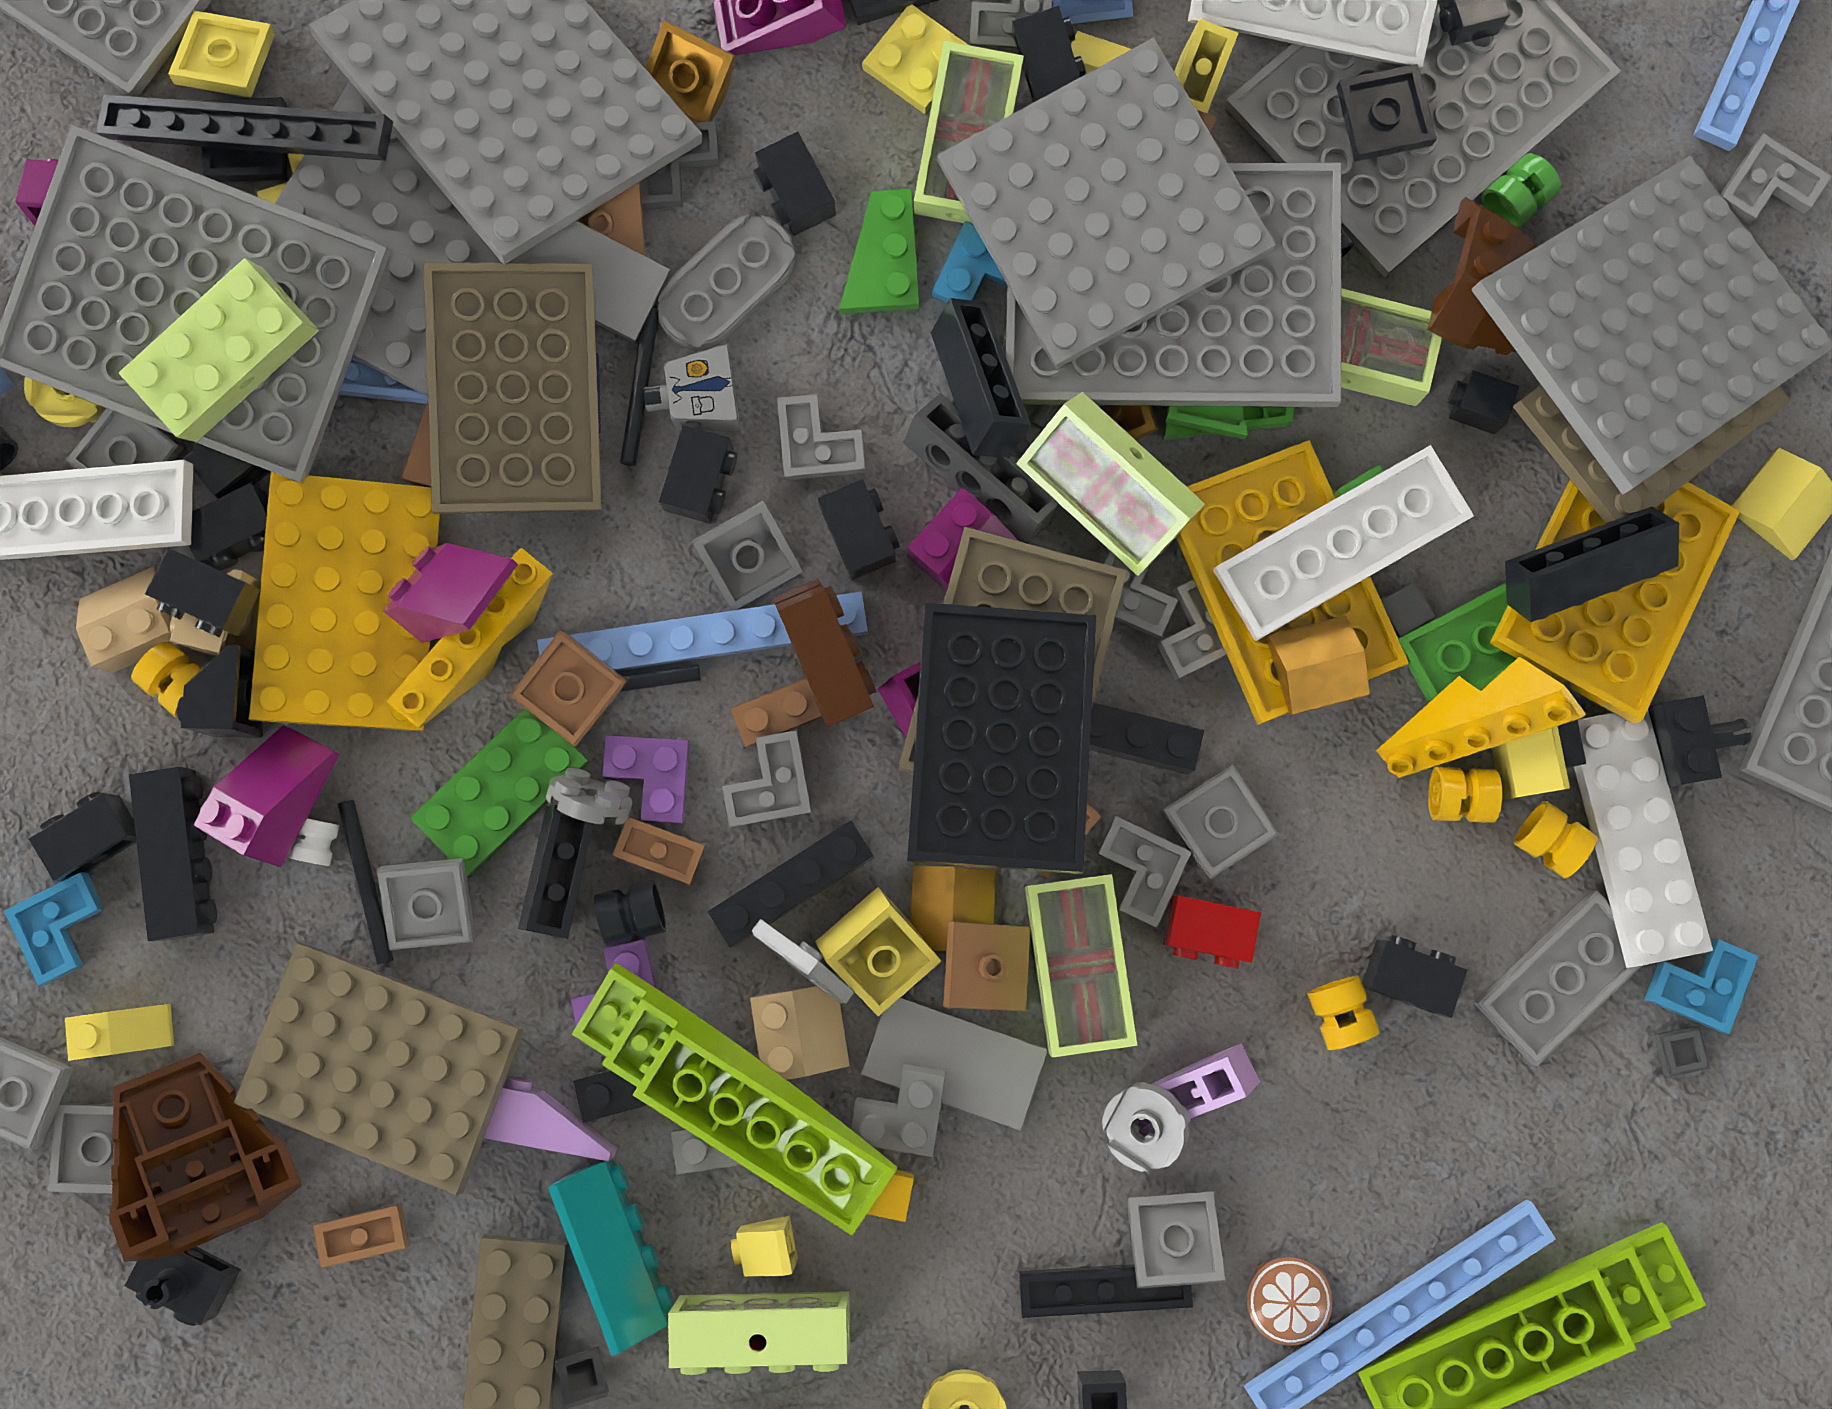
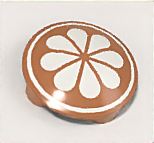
M1282 1257L1262 1263L1256 1268L1247 1291V1309L1253 1324L1266 1338L1282 1345H1299L1314 1339L1327 1325L1332 1312V1293L1326 1278L1314 1265L1303 1259Z

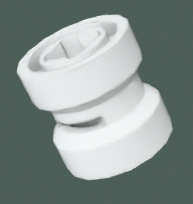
M307 818L299 832V837L296 839L287 857L303 862L330 866L333 855L330 845L331 841L337 838L340 825Z

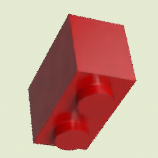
M1179 895L1172 896L1163 945L1174 947L1172 954L1174 956L1197 960L1200 952L1214 955V964L1239 969L1240 961L1252 963L1261 912Z

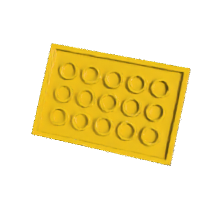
M1310 440L1187 486L1190 491L1205 503V506L1176 536L1257 725L1285 715L1289 711L1266 636L1257 641L1254 640L1213 569L1336 499ZM1370 576L1268 634L1346 615L1365 650L1368 680L1409 664Z
M271 472L249 714L251 721L424 731V725L418 729L389 705L387 700L430 652V641L421 643L383 611L391 602V599L387 597L391 589L402 578L407 580L416 569L412 566V563L419 553L426 547L432 549L438 546L440 514L432 513L431 487L307 475L304 483H300Z
M1571 479L1535 550L1606 524ZM1689 482L1655 507L1679 522L1678 567L1659 573L1655 577L1646 578L1625 586L1619 591L1596 597L1582 605L1573 606L1554 613L1542 620L1530 622L1508 605L1490 644L1515 658L1521 657L1560 683L1570 682L1572 690L1633 724L1642 722L1740 513L1738 509Z

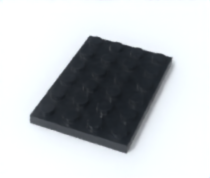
M925 603L907 853L908 862L1083 873L1096 615Z

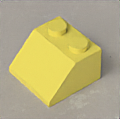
M879 887L873 890L815 941L826 963L877 1016H880L941 962L939 956Z

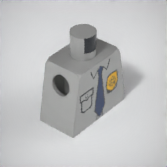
M720 345L665 363L666 385L644 388L647 412L670 409L671 420L677 429H681L682 425H686L700 430H741L732 359L728 345Z

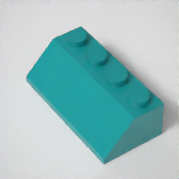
M613 1158L610 1161H598L567 1174L548 1187L611 1356L623 1352L668 1326V1313L675 1304L668 1285L661 1286L656 1270L660 1269L657 1253L652 1244L646 1246L640 1229L644 1228L642 1214L636 1204L630 1205L625 1189L629 1187L625 1170L620 1163L615 1165Z

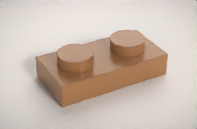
M807 679L730 709L746 748L757 745L756 737L791 731L823 718Z
M628 817L612 856L692 885L707 846Z
M402 1203L313 1225L321 1268L397 1251L410 1246Z

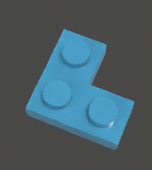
M964 222L932 290V297L944 303H947L950 298L974 301L984 278L1008 288L1006 281L974 225L968 222Z
M80 872L4 910L38 986H46L84 967L67 929L105 910L88 873Z
M1712 939L1713 951L1707 952L1699 975L1664 961L1658 962L1644 1000L1720 1033L1730 1034L1759 956L1720 939Z

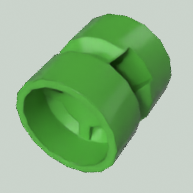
M1528 153L1513 164L1506 172V175L1500 176L1482 193V203L1484 207L1500 214L1520 229L1536 214L1537 209H1542L1561 191V181L1554 167L1547 160L1539 155Z

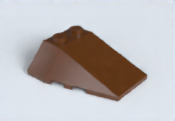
M1465 197L1460 202L1453 233L1465 238L1455 280L1435 297L1427 330L1461 348L1474 350L1477 346L1495 349V353L1501 355H1508L1511 352L1517 353L1471 289L1484 278L1538 246L1516 225L1503 216Z
M201 1053L114 1086L112 1124L113 1165H111L112 1203L109 1220L124 1262L178 1255L263 1218L302 1186L286 1145L268 1129L252 1108L248 1110L234 1104L237 1096L235 1090Z

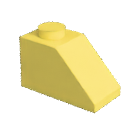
M1201 18L1180 55L1174 73L1196 110L1208 113L1238 32Z
M171 1004L65 1018L68 1061L174 1046Z
M790 1216L739 1227L736 1232L737 1239L731 1240V1249L735 1266L742 1265L744 1277L785 1276L793 1273L798 1256Z

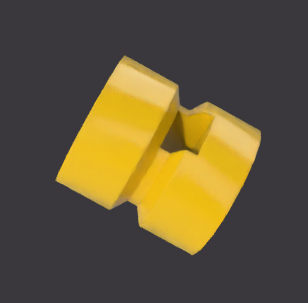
M165 641L154 646L144 654L133 669L131 679L149 696H158L159 704L174 717L178 718L177 705L179 699L183 696L184 685L203 668L196 663L189 664L190 659L188 655L172 642Z
M1434 767L1428 786V806L1433 820L1460 821L1462 816H1465L1469 822H1496L1502 804L1501 778L1496 769L1472 768L1468 770L1467 774H1464L1461 768Z
M1543 801L1524 820L1515 835L1514 844L1533 858L1543 856V864L1565 879L1572 876L1585 863L1592 853L1598 837L1577 821L1572 824L1567 823L1568 816L1566 813L1549 801Z
M1356 975L1339 979L1307 992L1314 1015L1322 1017L1324 1020L1319 1028L1327 1050H1337L1356 1045L1380 1034L1373 1011L1364 1008L1363 1003L1366 1001L1367 995L1360 976ZM1353 1011L1355 1017L1337 1023L1336 1015Z

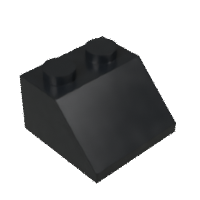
M228 645L184 685L183 696L179 699L177 705V715L181 721L182 729L212 737L262 738L264 721H251L249 719L254 651L240 645Z

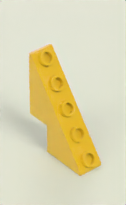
M520 548L511 558L518 566L472 628L468 631L442 637L387 700L389 705L418 729L490 674L502 646L534 622L553 573L524 549Z
M1518 657L1482 691L1458 676L1382 744L1376 752L1385 761L1388 770L1400 778L1580 719L1586 713L1566 686L1526 660Z

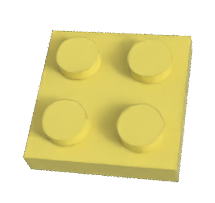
M910 5L905 8L864 59L862 67L865 72L923 114H926L932 106L943 42L968 44L914 5Z
M194 10L168 74L175 85L251 98L275 33L271 24Z

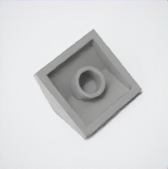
M764 501L759 502L692 540L694 547L731 611L739 609L803 572Z

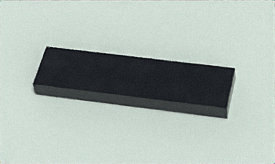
M1135 1264L1019 1271L1022 1318L1193 1308L1191 1285L1137 1289Z

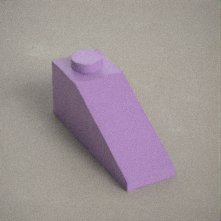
M1241 1043L1208 1056L1152 1084L1170 1092L1188 1110L1191 1119L1247 1097L1260 1083V1080ZM1137 1118L1136 1122L1141 1126L1140 1134L1147 1136L1150 1132L1155 1133L1151 1121L1146 1118L1144 1120Z
M513 1077L507 1078V1083L503 1085L485 1133V1139L610 1161L616 1156L617 1147L585 1122L583 1123L580 1118L544 1090L532 1088L533 1081Z

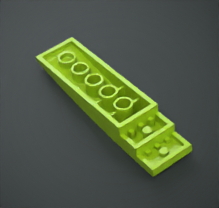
M615 963L608 972L571 1034L606 1056L602 1065L636 1086L637 1088L633 1093L634 1097L850 1235L854 1234L898 1168L840 1120L770 1067L691 1011L618 963Z
M1660 1222L1514 1289L1372 1361L1357 1370V1373L1374 1409H1501L1637 1350L1634 1345L1635 1343L1672 1328L1670 1321L1706 1306L1668 1226Z

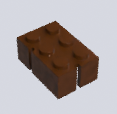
M815 579L773 597L777 611L827 727L873 708L874 705L869 695L877 691L863 661L856 663L854 657L861 653L847 623L840 626L837 618L844 616V612L832 587L824 588L819 579Z

